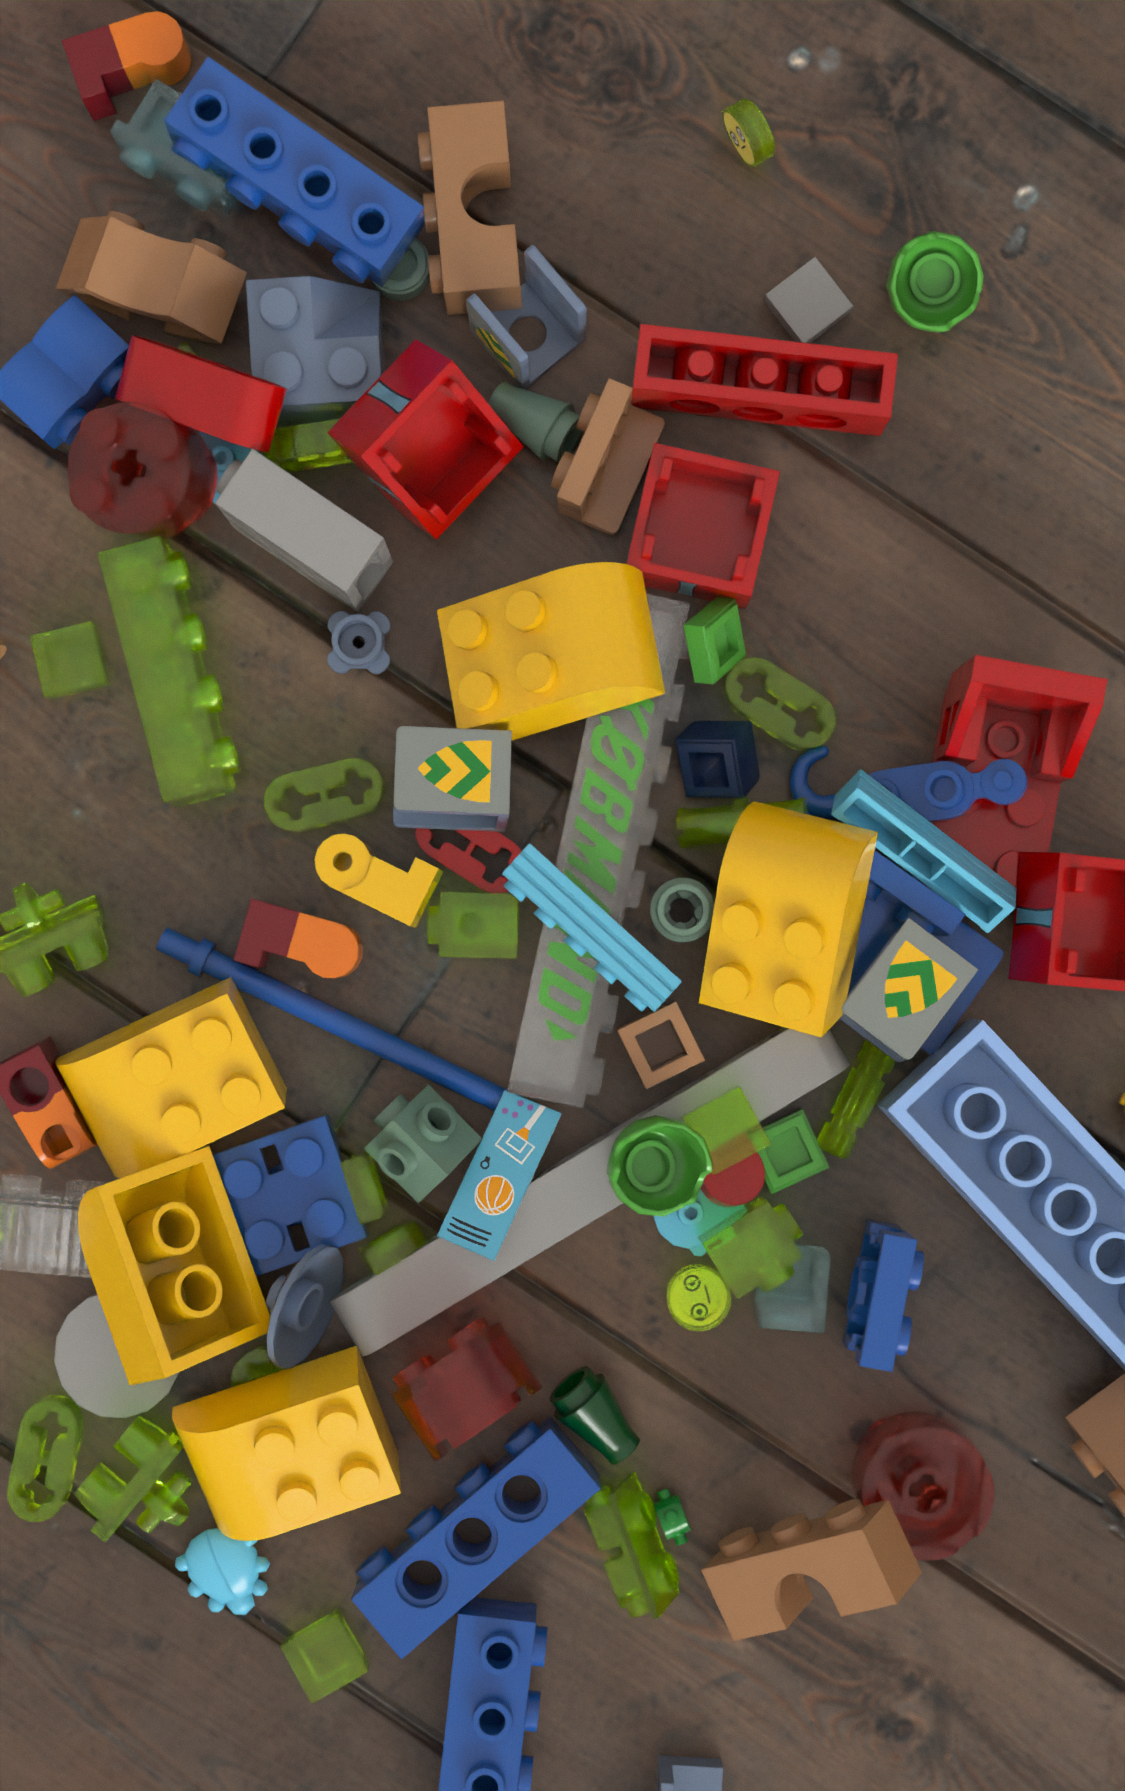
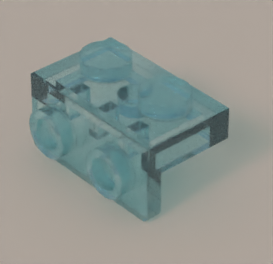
M155 79L128 125L117 119L110 129L121 150L119 158L132 170L148 179H152L155 173L173 182L176 184L173 188L175 193L195 208L207 211L211 205L229 216L238 199L226 189L225 184L228 180L209 167L204 171L171 150L174 143L170 139L164 119L181 96V93Z

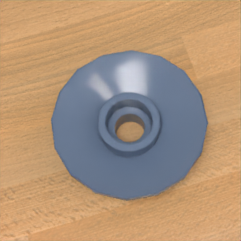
M318 1245L303 1256L289 1272L288 1276H280L270 1288L266 1300L268 1311L271 1312L267 1330L268 1357L275 1366L279 1368H293L305 1360L319 1343L331 1322L334 1309L329 1300L341 1292L344 1279V1259L338 1248L331 1245Z

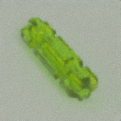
M865 1040L857 1057L861 1061L858 1068L852 1067L830 1113L834 1114L831 1123L825 1122L817 1138L819 1147L822 1150L841 1159H846L850 1156L859 1138L854 1134L858 1127L863 1129L885 1085L881 1079L884 1073L890 1074L896 1062L868 1040Z

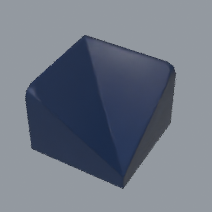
M694 721L676 738L686 797L745 798L759 781L760 772L752 721Z

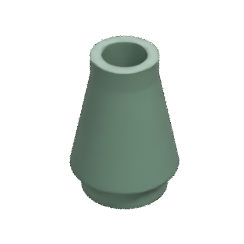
M503 381L498 385L488 403L510 431L542 461L552 458L559 462L565 451L571 453L574 450L583 432L577 429L580 415L575 413L574 404L516 387L507 381Z
M675 878L661 885L655 892L650 906L651 919L655 928L665 938L675 942H691L702 937L711 927L714 900L709 890L700 882L690 878ZM680 899L690 905L691 917L686 923H677L671 919L669 911L672 901Z

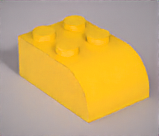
M595 562L568 566L437 610L457 728L512 731L511 741L665 694L642 571L634 566L616 562Z
M756 801L749 804L735 824L723 857L699 1003L822 1038L843 1015L841 1007L848 996L878 832Z
M231 977L60 1056L55 1062L113 1175L117 1178H123L188 1154L284 1109L286 1103L287 1087Z
M210 1146L95 1187L84 1194L78 1211V1231L81 1248L129 1385L167 1378L267 1334L270 1314Z
M357 1346L174 1406L172 1409L173 1423L220 1532L228 1538L253 1541L273 1537L401 1494L398 1450Z

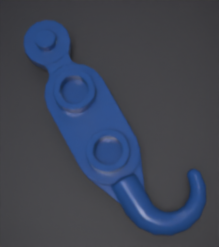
M821 745L807 750L797 759L791 769L789 786L793 800L799 808L804 809L812 816L833 820L837 819L831 815L835 794H816L810 789L808 784L810 767L816 761L827 757L829 754V748ZM1010 759L993 761L978 773H971L955 762L939 761L879 770L868 774L929 822L945 821L960 817L970 809L972 803L981 798H986L999 805L1016 803L1024 796L1028 786L1026 772L1017 762Z

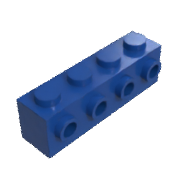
M210 57L206 58L164 119L170 139L174 143L171 150L179 159L200 173H203L207 167L228 180L225 188L236 199L254 210H257L260 204L264 205L281 217L278 224L288 235L310 247L313 241H316L334 254L331 260L339 270L359 283H363L366 278H369L380 287H383L424 227V206Z
M474 1597L458 1611L438 1791L531 1790L534 1756L522 1755L524 1731L537 1732L541 1691L529 1690L531 1666L544 1667L548 1632L547 1626L536 1625L537 1604Z

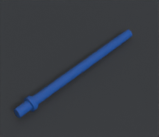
M167 927L158 941L156 950L189 965V973L199 978L203 973H206L220 981L231 977L237 989L493 1111L496 1110L504 1090L516 1094L244 963L233 961V958L215 950L216 943L206 938L198 942Z

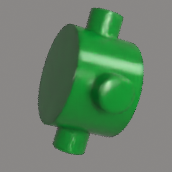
M669 1488L658 1491L657 1495L660 1501L655 1502L654 1507L666 1539L674 1538L676 1546L687 1543L688 1539L685 1533L690 1532L691 1528L678 1494L671 1496Z

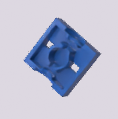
M329 1114L212 1154L256 1276L299 1262L308 1251L320 1244L339 1248L367 1238L370 1234L359 1201L356 1200L348 1183L340 1157V1146ZM275 1144L282 1164L268 1170L261 1148ZM302 1223L310 1245L296 1249L288 1226L300 1225Z
M866 1219L859 1257H856L850 1280L846 1310L848 1318L843 1345L848 1350L856 1351L855 1361L859 1366L893 1372L895 1356H905L909 1346L912 1321L910 1316L903 1314L908 1289L917 1291L920 1285L924 1253L923 1251L916 1250L917 1239L897 1224Z

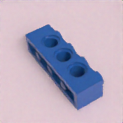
M551 1415L539 1426L532 1420L522 1425L503 1444V1447L507 1450L503 1457L490 1468L484 1462L474 1466L454 1486L458 1493L455 1498L441 1510L435 1504L429 1505L406 1526L405 1531L409 1535L406 1540L392 1552L386 1546L380 1547L355 1571L360 1579L356 1582L351 1600L401 1660L601 1489L599 1472ZM526 1475L538 1483L540 1492L530 1501L519 1502L508 1496L504 1485L514 1476ZM478 1518L488 1525L491 1534L480 1543H468L459 1537L455 1527L463 1519ZM426 1560L437 1566L441 1573V1578L433 1584L421 1585L410 1578L407 1567L415 1561Z

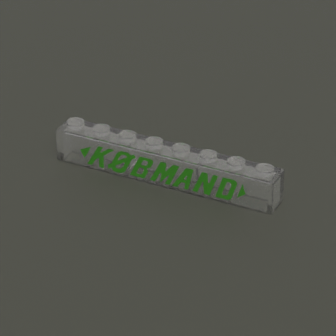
M650 594L646 595L665 694L587 718L555 865L620 926L623 923L626 907L635 909L639 907L646 872L636 870L634 866L639 844L650 847L652 845L659 809L650 808L647 805L652 782L665 784L672 747L660 744L665 721L678 722L685 685L674 683L679 658L690 660L683 626L687 622L690 603ZM543 923L507 1092L583 1108L586 1094L597 1097L599 1095L606 1059L594 1057L599 1031L612 1033L619 996L607 994L610 983L594 969L599 963L588 952L581 957L563 941L568 934L556 924L550 929Z

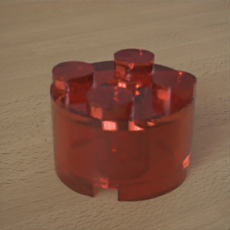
M136 402L116 403L103 409H94L88 412L82 419L80 429L72 442L68 456L70 498L78 510L84 512L94 523L107 530L146 539H169L181 534V531L195 520L199 521L210 508L217 488V464L211 449L207 448L198 430L172 421L162 411L146 404ZM146 466L144 478L140 477L142 467Z
M484 1317L477 1319L447 1340L453 1350L448 1356L439 1362H436L431 1354L426 1357L423 1356L392 1378L399 1390L391 1396L434 1462L448 1453L442 1442L446 1438L453 1449H456L514 1409L522 1401L516 1392L521 1386L525 1387L530 1397L543 1388L500 1321L490 1327Z
M905 1412L880 1419L869 1428L868 1434L864 1437L856 1451L852 1467V1484L856 1499H859L863 1506L889 1499L916 1559L939 1560L947 1558L959 1552L958 1548L965 1545L974 1536L977 1538L986 1527L994 1504L992 1475L979 1451L962 1431L948 1420L926 1412ZM929 1474L934 1481L933 1484L922 1485L920 1494L915 1495L910 1488L911 1483L919 1482L921 1475Z

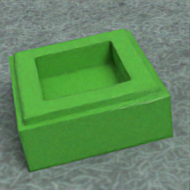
M716 597L683 625L694 683L715 684L746 656L738 606L734 598Z
M801 1108L746 1133L762 1159L765 1169L764 1181L771 1194L830 1168Z

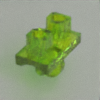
M27 882L13 888L17 907L0 914V923L6 932L24 924L26 926L0 937V974L5 972L8 979L23 997L36 993L54 982L55 973L44 954L61 946H64L77 971L86 970L107 959L109 949L101 927L104 909L96 894L47 916L48 913L66 905L58 888L39 897Z
M139 1415L113 1446L140 1469L129 1484L100 1462L74 1493L84 1507L98 1519L90 1531L104 1542L110 1538L140 1500L147 1507L137 1518L136 1523L147 1533H151L161 1520L179 1526L190 1514L186 1503L180 1497L192 1483L190 1478L177 1470L166 1484L157 1480L184 1447L176 1428L170 1434H167L159 1426Z

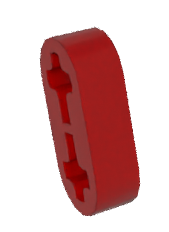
M415 828V837L419 847L428 856L485 892L493 895L509 892L503 886L508 879L499 876L493 884L484 879L487 868L473 858L472 854L477 846L494 856L499 854L502 849H505L512 854L508 861L510 865L522 852L512 840L496 831L456 830L459 835L470 841L466 850L462 851L448 842H445L440 849H437L430 845L434 834L429 829Z

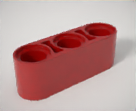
M132 335L115 399L222 440L269 453L287 388L181 349Z

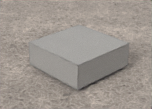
M816 257L774 287L764 297V303L795 342L812 343L850 314L854 307Z

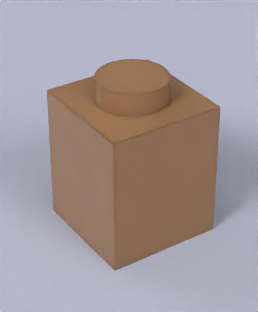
M672 1000L660 1006L655 1012L650 1011L615 1028L646 1089L705 1061L676 1001Z

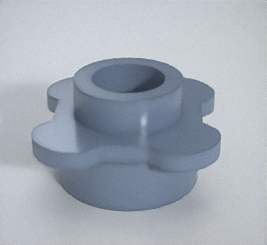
M345 611L333 614L328 621V629L332 633L333 650L329 653L327 661L331 669L338 674H346L350 669H368L372 674L384 672L390 664V656L385 651V635L391 628L388 618L378 611L371 612L368 616L361 614L349 615ZM357 637H362L365 640V645L360 649L353 646V641Z

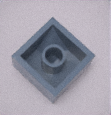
M313 276L246 280L252 375L287 388L277 426L338 422L386 371L380 291Z

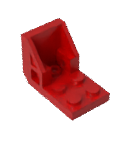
M974 655L951 674L942 703L932 763L939 761L955 762L971 773H978L993 761L1010 759L1017 762L1026 772L1028 778L1027 790L1024 796L1016 803L999 805L986 798H981L972 803L970 809L962 816L931 823L1017 888L1021 851L1049 852L1061 783L1074 777L1103 707L1108 679Z

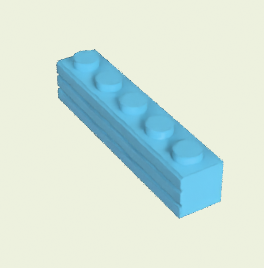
M862 769L835 794L831 815L845 824L877 831L878 835L875 845L877 849L943 899L965 913L968 918L979 925L986 933H989L1015 909L1017 888Z
M530 843L502 873L508 879L503 886L520 902L527 896L538 907L533 914L550 929L556 924L568 934L563 941L582 957L588 952L599 962L594 969L611 985L618 979L627 987L629 991L624 996L641 1012L646 1007L655 1012L682 982Z

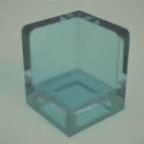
M763 1242L760 1245L754 1319L759 1328L824 1333L830 1269V1254L824 1247Z

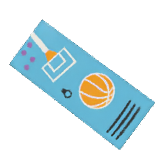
M504 1090L437 1236L495 1261L562 1113Z

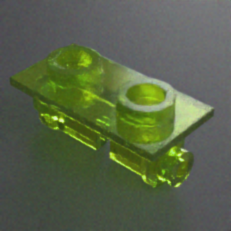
M633 1472L612 1492L608 1485L601 1486V1489L587 1500L588 1505L583 1510L599 1551L621 1546L623 1555L608 1558L604 1563L619 1607L627 1608L630 1617L642 1616L651 1611L653 1619L660 1618L680 1593L678 1587L679 1573L674 1558L670 1553L665 1552L657 1531L654 1503L649 1494L642 1491L637 1474Z

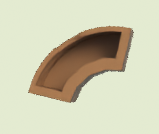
M109 211L107 216L80 219L56 286L57 290L70 297L76 295L83 303L127 321L130 320L132 312L166 321L164 328L166 334L200 342L222 344L247 274L244 270L226 261L228 253L223 248L198 238H193L190 243L153 235L145 232V226L138 220L116 211Z

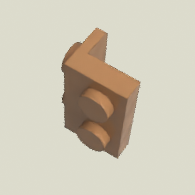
M609 378L601 396L590 393L577 423V429L585 432L575 455L568 451L564 452L554 473L551 487L559 490L557 494L558 513L614 536L620 530L649 464L653 445L658 443L664 430L665 422L663 418L633 406V388Z

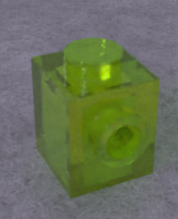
M440 892V906L428 907L427 940L428 944H439V957L518 959L519 900L512 894Z
M762 1196L697 1237L737 1299L758 1285L763 1292L770 1291L779 1286L796 1272L791 1264L803 1257L794 1243L795 1240L803 1236V1233L783 1203L772 1208L769 1202Z

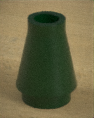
M588 1366L581 1367L565 1377L551 1393L549 1400L556 1408L554 1417L602 1453L610 1464L620 1463L630 1456L639 1445L640 1438L632 1430L603 1374L595 1375Z

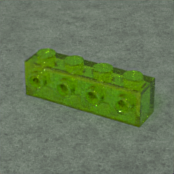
M161 536L97 552L163 802L178 808L237 792L233 774L241 772L240 762L232 737L230 735L223 737L217 712L224 711V702L216 676L214 674L206 675L200 651L208 649V642L198 612L190 614L184 590L192 588V582L182 551L174 552Z

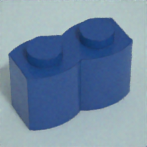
M74 295L46 320L32 341L20 349L1 368L0 400L53 449H56L63 442L67 445L73 444L90 428L93 422V416L90 414L95 406L107 396L111 399L115 398L129 345Z

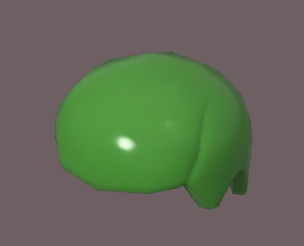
M930 231L909 240L898 250L892 258L885 286L891 308L908 326L926 332L949 331V329L975 310L980 299L979 293L982 290L984 274L978 253L960 236Z
M654 1115L635 1120L622 1130L615 1139L610 1151L606 1173L616 1197L638 1214L664 1217L684 1208L685 1205L695 1203L706 1175L712 1172L713 1162L705 1139L681 1120Z

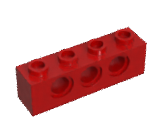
M640 324L632 405L641 409L880 436L891 419L898 354Z

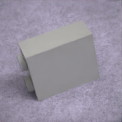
M254 449L250 451L244 462L239 459L233 461L218 482L216 491L221 495L215 504L236 531L357 613L360 612L393 564V559L382 536Z

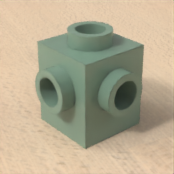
M428 1084L411 1102L402 1094H399L373 1120L382 1131L364 1149L379 1163V1166L386 1175L394 1179L419 1203L457 1167L482 1138L456 1112L454 1107Z

